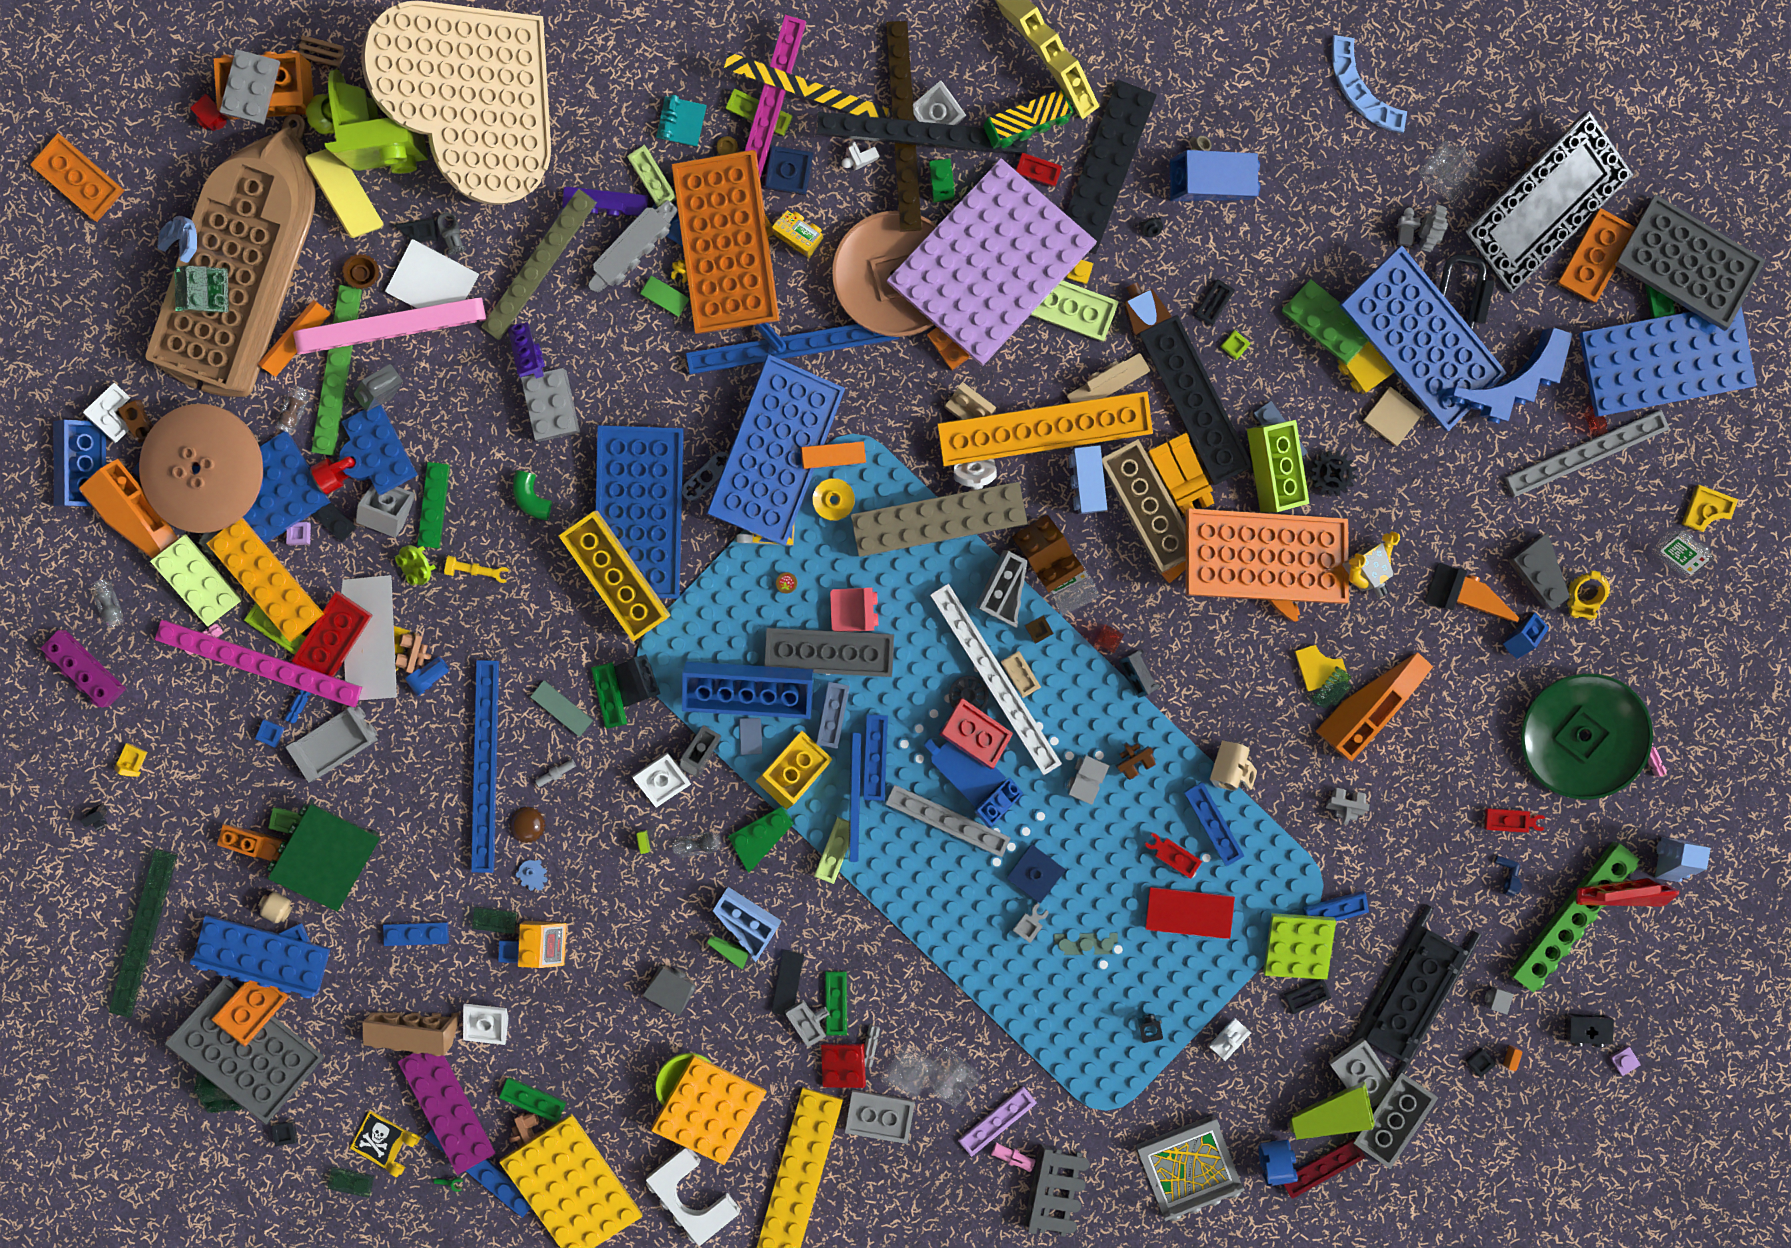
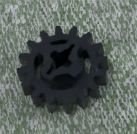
M1337 450L1332 455L1331 451H1327L1326 457L1320 454V461L1314 460L1312 462L1316 467L1310 469L1314 473L1310 480L1316 481L1313 487H1320V494L1327 491V496L1330 497L1334 492L1337 497L1340 496V490L1343 493H1347V486H1354L1351 480L1357 479V476L1353 475L1352 472L1357 470V467H1351V464L1354 462L1353 459L1346 460L1348 454L1340 456V451ZM1330 460H1337L1341 462V464H1334ZM1321 467L1324 469L1322 477H1320ZM1331 470L1337 471V473L1335 474L1336 477H1330L1329 474L1332 473ZM1344 471L1347 472L1346 480L1343 478ZM1328 482L1333 483L1337 488H1331L1325 484Z

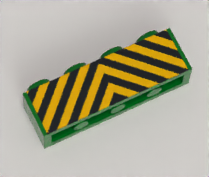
M1062 89L988 117L983 127L994 149L1000 146L1006 148L1015 140L1020 139V141H1024L1036 132L1042 134L1054 125L1058 127L1065 125L1069 122L1073 109Z

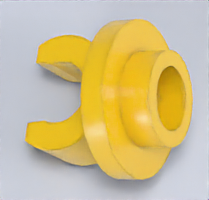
M685 260L673 262L672 268L674 271L671 274V278L675 279L678 273H681L683 276L682 283H685L688 280Z

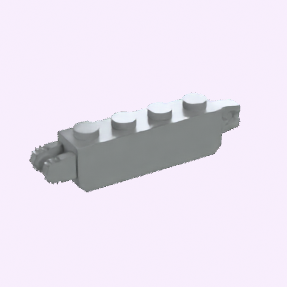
M667 200L656 210L654 208H646L594 263V270L597 273L589 282L590 290L600 292L608 285H619L626 278L624 274L629 269L633 270L641 262L639 259L643 254H649L655 248L654 243L659 238L663 239L670 232L668 229L671 226L670 221L678 211L673 203Z

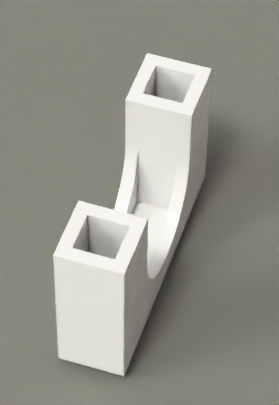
M683 1146L647 1176L646 1185L652 1193L656 1192L660 1197L661 1205L673 1213L674 1221L679 1226L685 1228L689 1240L693 1243L696 1242L700 1246L738 1216L740 1208L728 1193L703 1210L689 1209L680 1202L677 1196V1184L684 1176L697 1167L701 1160L693 1150Z

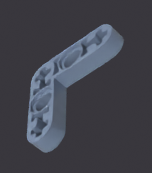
M726 452L716 453L684 484L682 494L687 500L695 501L699 499L720 478L724 466H717L719 462L717 458L719 456L721 458L728 457ZM706 470L711 471L713 474V479L710 482H704L701 479V474ZM697 478L698 481L705 486V488L701 489V487L699 486L695 490V492L697 493L696 496H688L687 493L689 491L687 490V488L689 486L693 488L697 484L696 482H694V480Z

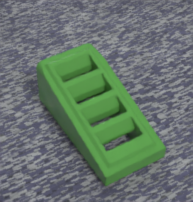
M713 935L710 936L708 944L743 970L749 955L748 950Z

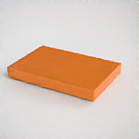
M249 980V982H245L212 1018V1022L242 1046L246 1047L287 1001L289 996L279 991L277 987H262L257 985V982Z

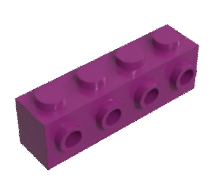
M58 630L40 648L45 653V658L52 663H56L60 667V672L64 676L71 678L78 690L86 692L91 697L90 701L97 707H109L126 690L66 630Z

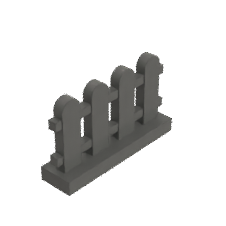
M1040 1144L1023 1225L1028 1233L1037 1234V1229L1039 1228L1040 1233L1045 1234L1046 1230L1058 1231L1060 1236L1066 1237V1233H1074L1076 1231L1077 1224L1069 1218L1071 1212L1076 1213L1081 1209V1203L1078 1199L1074 1198L1075 1191H1083L1086 1186L1083 1179L1078 1177L1079 1170L1086 1171L1090 1166L1089 1161L1082 1157L1081 1152L1076 1151V1155L1061 1153L1062 1150L1059 1148H1055V1152H1053L1049 1145ZM1058 1167L1072 1169L1071 1176L1057 1174ZM1054 1188L1068 1190L1067 1197L1053 1195ZM1050 1209L1064 1211L1063 1218L1049 1216Z

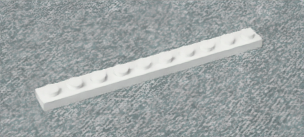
M947 584L931 594L934 602L1043 775L1060 766L1062 763L950 585Z

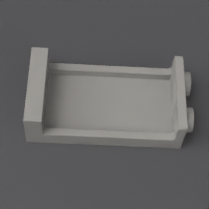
M359 706L347 707L345 711L297 742L286 746V749L308 783L317 780L378 740L375 728L371 724H367L364 719L366 715Z

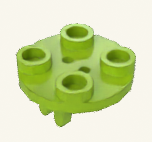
M406 545L395 556L397 565L401 567L406 575V581L412 586L415 584H426L430 580L431 571L436 568L435 565L429 566L426 557L422 553L425 550L424 546L416 548L412 545Z

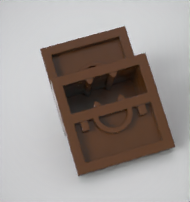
M1048 514L1012 536L1030 568L1048 593L1085 571L1082 564L1073 554L1065 536Z

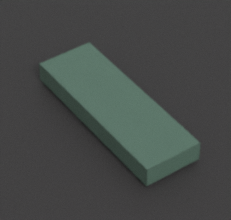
M545 680L531 695L533 700L579 737L582 736L594 721Z

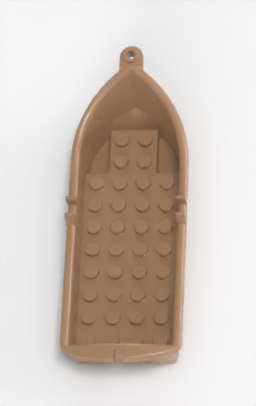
M298 114L288 115L284 120L282 129L278 133L259 139L232 154L208 177L192 217L197 234V250L188 263L178 258L146 352V359L154 362L167 374L190 387L197 388L198 382L202 380L203 386L201 390L203 392L227 397H247L252 393L261 368L258 363L263 359L267 351L287 290L295 284L291 282L294 270L299 271L300 269L297 261L312 222L316 195L315 178L305 163L308 153L301 141L306 129V122ZM297 122V126L293 128V123ZM198 271L224 272V311H199Z

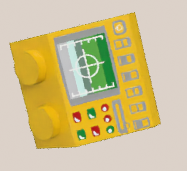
M787 210L772 226L773 233L795 250L810 258L823 239L822 230L813 223L810 225L803 221L804 217L796 211L791 213Z

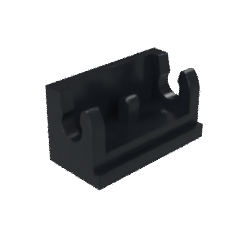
M1143 649L1137 650L1119 660L1138 698L1149 695L1162 687L1160 683L1155 684L1141 657V654L1144 653Z

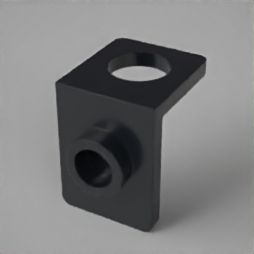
M1146 1014L1142 1018L1137 1019L1143 1043L1163 1039L1160 1025L1162 1021L1159 1015ZM1154 1025L1157 1028V1033L1152 1037L1147 1036L1145 1028Z

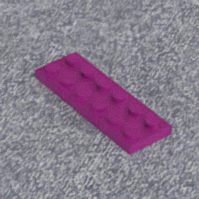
M413 1053L398 1061L457 1175L496 1154L445 1055L433 1056L428 1053Z

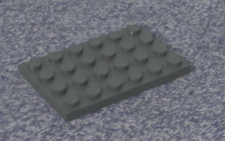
M1655 194L1614 265L1726 331L1732 324L1766 260Z
M224 978L170 1037L165 1046L266 1126L324 1059V1056L274 1016L271 1017L246 1047L242 1046L212 1022V1018L239 989Z

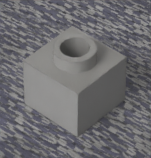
M1492 986L1491 990H1488L1485 995L1486 1006L1491 1010L1508 1014L1514 994Z

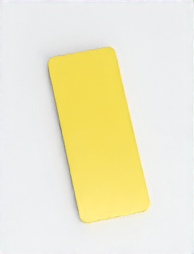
M328 149L306 156L305 163L351 238L382 227V220L349 166Z

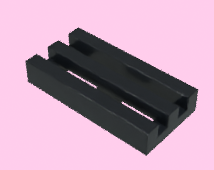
M1217 279L1194 316L1213 326L1235 289ZM1218 285L1221 286L1222 288L1220 289L1219 293L1213 300L1205 315H1203L1201 312L1203 311L1204 307L1210 300ZM1224 291H1229L1212 320L1208 318Z
M1318 979L1284 994L1293 1015L1332 998L1324 979ZM1319 985L1322 986L1321 988H1318L1314 991H1311L1307 994H1304L1300 997L1291 1000V997L1296 996ZM1319 993H1325V995L1296 1008L1294 1007V1004Z

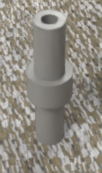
M571 759L559 767L555 766L549 769L547 774L536 779L535 782L538 787H541L553 779L556 781L563 777L562 774L576 767V764Z

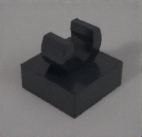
M102 803L84 812L80 820L84 827L92 824L97 832L105 828V824H107L104 818L107 812L106 806Z

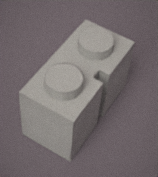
M1085 754L1083 758L1079 757L1074 767L1077 772L1074 778L1070 777L1067 782L1066 788L1069 789L1067 793L1092 805L1100 789L1098 786L1103 782L1109 765Z

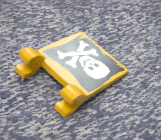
M369 1111L350 1149L385 1168L391 1175L398 1177L399 1174L402 1175L405 1166L394 1162L403 1143L414 1147V1145L418 1144L421 1137Z

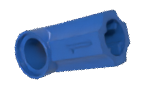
M437 657L422 669L411 673L405 680L418 697L425 692L424 690L430 689L433 683L449 673L450 669L441 657Z

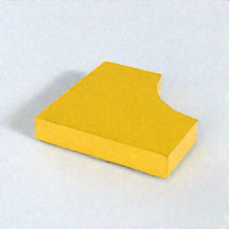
M1696 485L1681 525L1704 532L1707 525L1714 520H1730L1738 499L1704 486Z
M1316 645L1294 651L1308 692L1349 679L1342 658L1331 659L1325 657L1319 652Z

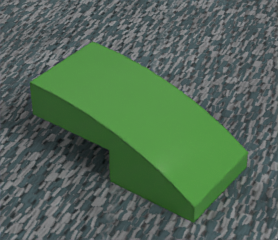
M651 275L640 292L641 295L677 317L680 316L689 301L688 297Z

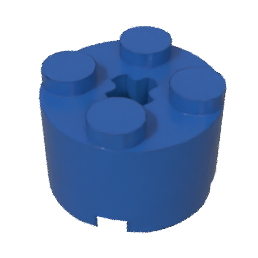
M1283 1139L1259 1143L1258 1153L1260 1167L1264 1171L1262 1176L1265 1185L1274 1186L1297 1182V1173L1292 1163H1296L1294 1150H1291L1289 1140Z

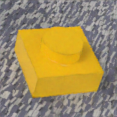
M1081 260L1070 271L1066 279L1087 285L1094 263Z

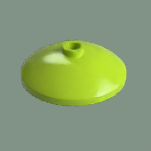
M683 1053L669 1059L659 1070L655 1082L656 1094L662 1106L693 1054L710 1063L712 1062L696 1053Z

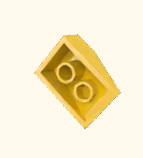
M801 731L757 778L756 782L787 810L796 803L833 759Z

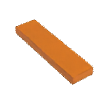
M313 299L258 364L276 377L297 353L293 332L320 327L331 313Z

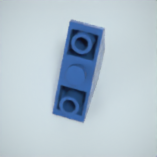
M1009 777L982 800L974 811L985 825L990 828L1018 800L1023 792Z

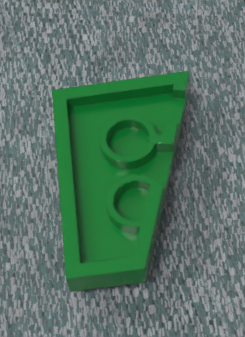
M783 806L728 836L748 873L753 870L794 824Z

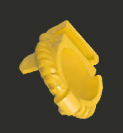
M1591 570L1589 574H1581L1580 577L1578 576L1577 579L1570 582L1568 588L1570 597L1567 605L1572 617L1579 618L1580 616L1587 620L1597 618L1598 614L1596 611L1600 609V606L1607 600L1608 594H1610V584L1601 575V572ZM1590 579L1598 580L1601 586H1599L1597 595L1589 601L1579 600L1577 592L1581 584Z

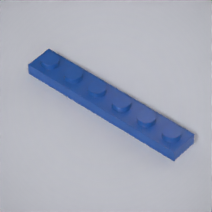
M432 1128L425 1138L445 1153ZM485 1159L466 1170L467 1173L520 1217L523 1218L530 1210L531 1206L512 1179L490 1160Z

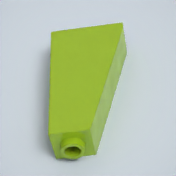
M1360 1082L1294 1113L1292 1120H1290V1129L1292 1133H1295L1296 1140L1372 1130L1375 1122L1366 1082Z

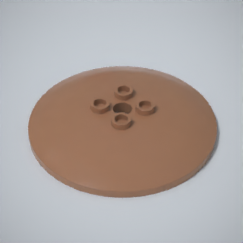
M899 211L877 213L853 226L840 242L833 262L834 290L845 312L863 328L884 336L903 337L923 332L935 325L887 283L890 274L895 272L937 227L935 223L921 216V231L900 232Z
M208 404L186 405L167 413L148 433L140 454V481L148 502L166 522L189 532H215L235 524L254 504L263 478L262 455L258 442L249 427L232 412ZM196 462L200 465V472L198 474L192 471V466Z

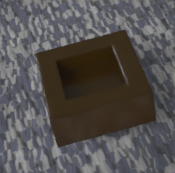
M1044 615L1024 625L1034 644L1054 634Z

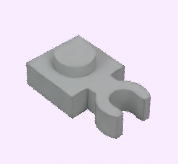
M1038 903L1033 905L1032 914L1028 915L1025 912L1013 928L1014 932L1029 943H1031L1043 927L1039 920L1046 918L1049 913L1046 909L1042 914H1038L1036 912L1040 906Z

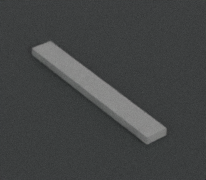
M1659 410L1504 479L1512 497H1516L1667 431L1670 428L1662 410Z

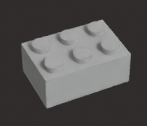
M561 368L543 372L544 376L537 379L535 375L521 377L536 441L541 442L580 433L565 369Z

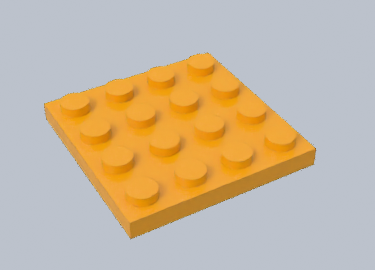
M693 1054L652 1124L651 1131L725 1165L767 1092L764 1088Z

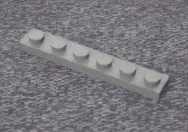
M895 784L886 802L888 806L1000 857L1003 856L1011 837L988 828L979 822Z

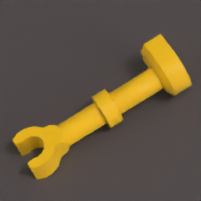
M449 555L444 569V574L454 576L455 570L469 572L474 576L479 574L494 577L500 583H507V580L500 578V573L502 571L509 572V569L506 567L492 569L479 566L478 563L458 562L456 557Z

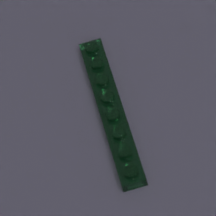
M155 849L109 1013L127 1018L133 1015L178 854L162 849Z

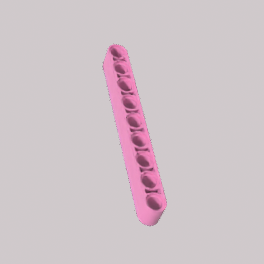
M474 298L294 331L293 335L297 354H306L475 323L477 320L485 321L486 315L482 298Z

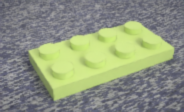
M1062 280L1033 311L1031 316L1104 342L1119 301Z
M186 534L150 561L207 627L242 601L236 591Z

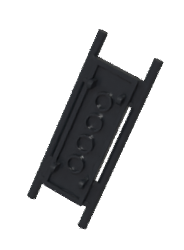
M1427 904L1346 1047L1347 1049L1361 1038H1364L1367 1042L1400 1059L1401 1063L1392 1077L1395 1081L1401 1073L1405 1074L1482 936L1474 931L1465 949H1462L1428 930L1424 926L1434 908ZM1412 949L1413 952L1410 958L1408 959L1391 992L1385 1000L1377 1017L1374 1016L1381 1002L1383 1001L1386 993L1388 992L1390 986L1392 985L1395 977L1397 976L1400 968L1406 960L1409 952Z

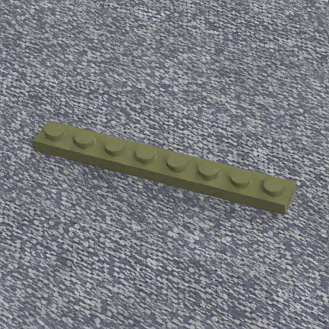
M581 189L576 191L481 327L497 340H500L597 204L594 199Z

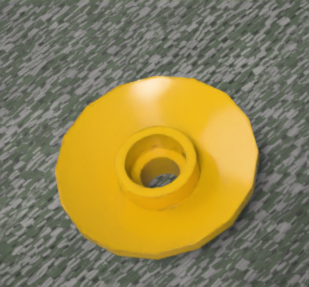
M840 479L822 481L816 487L813 494V505L816 512L827 520L845 518L852 511L855 504V495L852 488ZM832 496H836L838 498V502L836 504H832L830 502V498Z

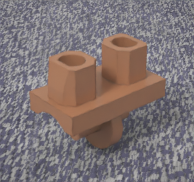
M416 632L401 634L399 645L408 647L407 655L395 654V665L403 668L406 672L413 673L415 662L417 665L422 666L424 659H431V654L426 653L428 645L421 644L423 636Z
M525 1112L518 1114V1117L514 1119L516 1126L511 1128L514 1135L509 1140L511 1143L517 1141L520 1147L542 1133L543 1130L534 1134L531 1127L540 1123L538 1115L535 1113L525 1115Z

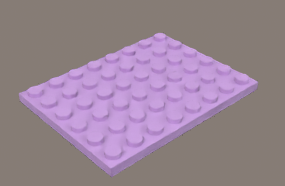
M1001 158L888 278L887 283L983 367L1094 247L1097 241Z

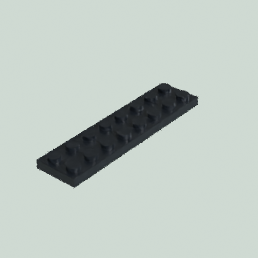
M1118 79L1066 212L1069 218L1097 241L1089 251L1094 254L1097 253L1157 96L1155 93Z
M1178 314L1139 333L1213 485L1215 486L1253 467Z

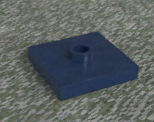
M771 145L764 188L807 196L814 153Z
M1031 844L1006 878L1041 904L1066 869Z

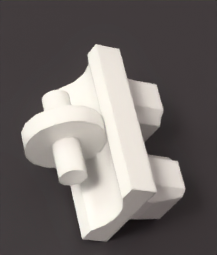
M1234 1017L1212 1041L1209 1047L1226 1061L1251 1032Z

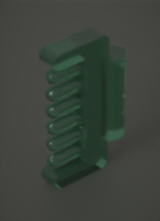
M1338 666L1335 667L1336 672H1332L1334 677L1329 676V680H1326V684L1319 688V692L1311 696L1313 702L1325 709L1330 703L1336 706L1352 687L1348 683L1351 679L1350 674Z

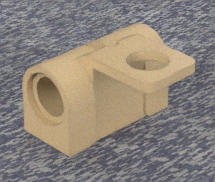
M1221 742L1210 777L1215 787L1235 791L1238 789L1239 783L1243 782L1247 789H1252L1257 770L1247 760L1249 748L1238 743Z

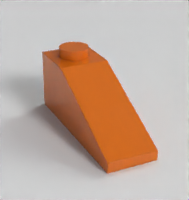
M1473 575L1465 577L1456 603L1511 622H1518L1519 617L1485 583L1479 582V577Z

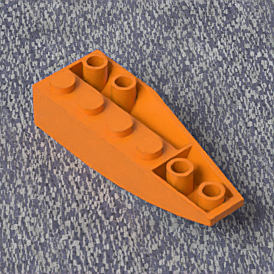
M119 459L100 468L79 488V491L105 523L152 559L178 540L170 525L155 512L148 502L143 489Z

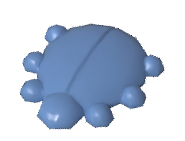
M541 860L523 862L516 873V877L522 880L521 885H528L530 891H533L534 887L537 890H542L544 887L543 882L548 880L547 877H544L547 870L540 865L542 863Z

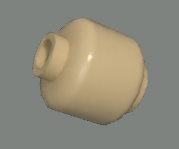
M272 892L269 896L264 895L258 904L261 907L260 915L273 923L284 922L292 910L290 906L291 901L277 892Z

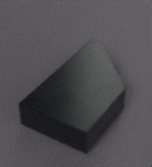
M435 219L395 224L398 230L419 243L438 241Z

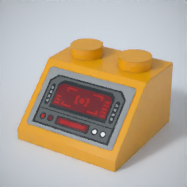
M523 921L520 924L518 967L544 968L564 966L566 923Z

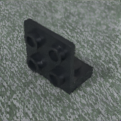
M646 654L631 658L624 663L614 666L624 707L661 694Z

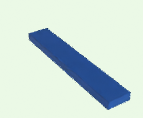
M851 733L849 862L859 861L860 733Z

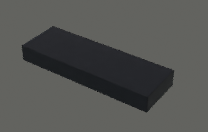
M784 949L772 1013L786 1015L785 1010L795 1005L805 953Z

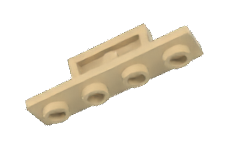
M1140 353L1125 362L1118 363V361H1115L1106 367V372L1100 374L1098 371L1089 376V381L1084 386L1068 394L1067 398L1070 403L1105 398L1147 374L1150 369Z

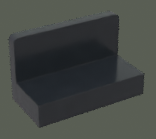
M1438 563L1425 602L1448 611H1453L1468 570Z

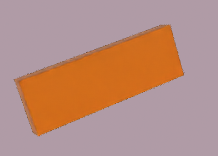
M864 442L800 448L802 469L866 463Z

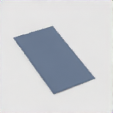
M761 718L740 719L741 755L762 754Z

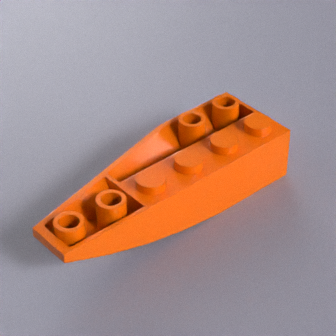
M1416 652L1343 700L1315 732L1341 756L1352 762L1400 709L1433 666Z

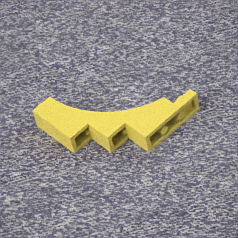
M996 0L1003 16L1017 28L1043 60L1061 89H1063L1066 97L1071 100L1079 117L1084 119L1096 110L1099 104L1078 60L1064 49L1058 34L1044 23L1037 6L1029 0Z

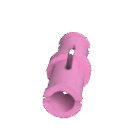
M997 1142L991 1153L992 1156L1007 1161L1008 1165H1016L1028 1172L1032 1171L1035 1164V1159L1018 1153L1019 1150H1011Z

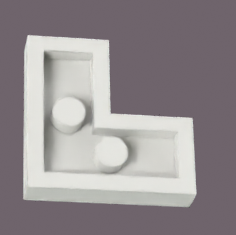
M113 383L83 414L116 443L129 431L125 421L116 412L130 397Z

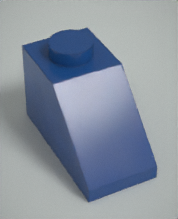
M1534 612L1509 634L1503 645L1510 654L1519 659L1538 646L1549 627Z

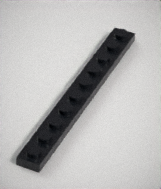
M828 112L817 113L816 135L1015 155L1027 154L1028 139L1024 141L1018 139L1006 148L1000 146L994 149L985 129L980 127Z

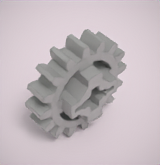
M1436 204L1432 211H1430V214H1425L1418 232L1421 238L1419 243L1421 250L1431 252L1436 243L1442 241L1448 223H1446L1447 219H1445L1447 214L1446 207Z

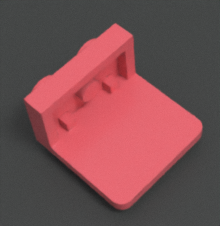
M873 588L833 589L830 592L833 631H873L874 626H878V613H874L873 605H878L877 592H873Z

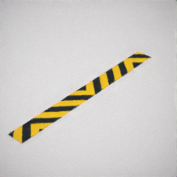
M728 53L724 69L858 116L887 117L889 108L742 56Z

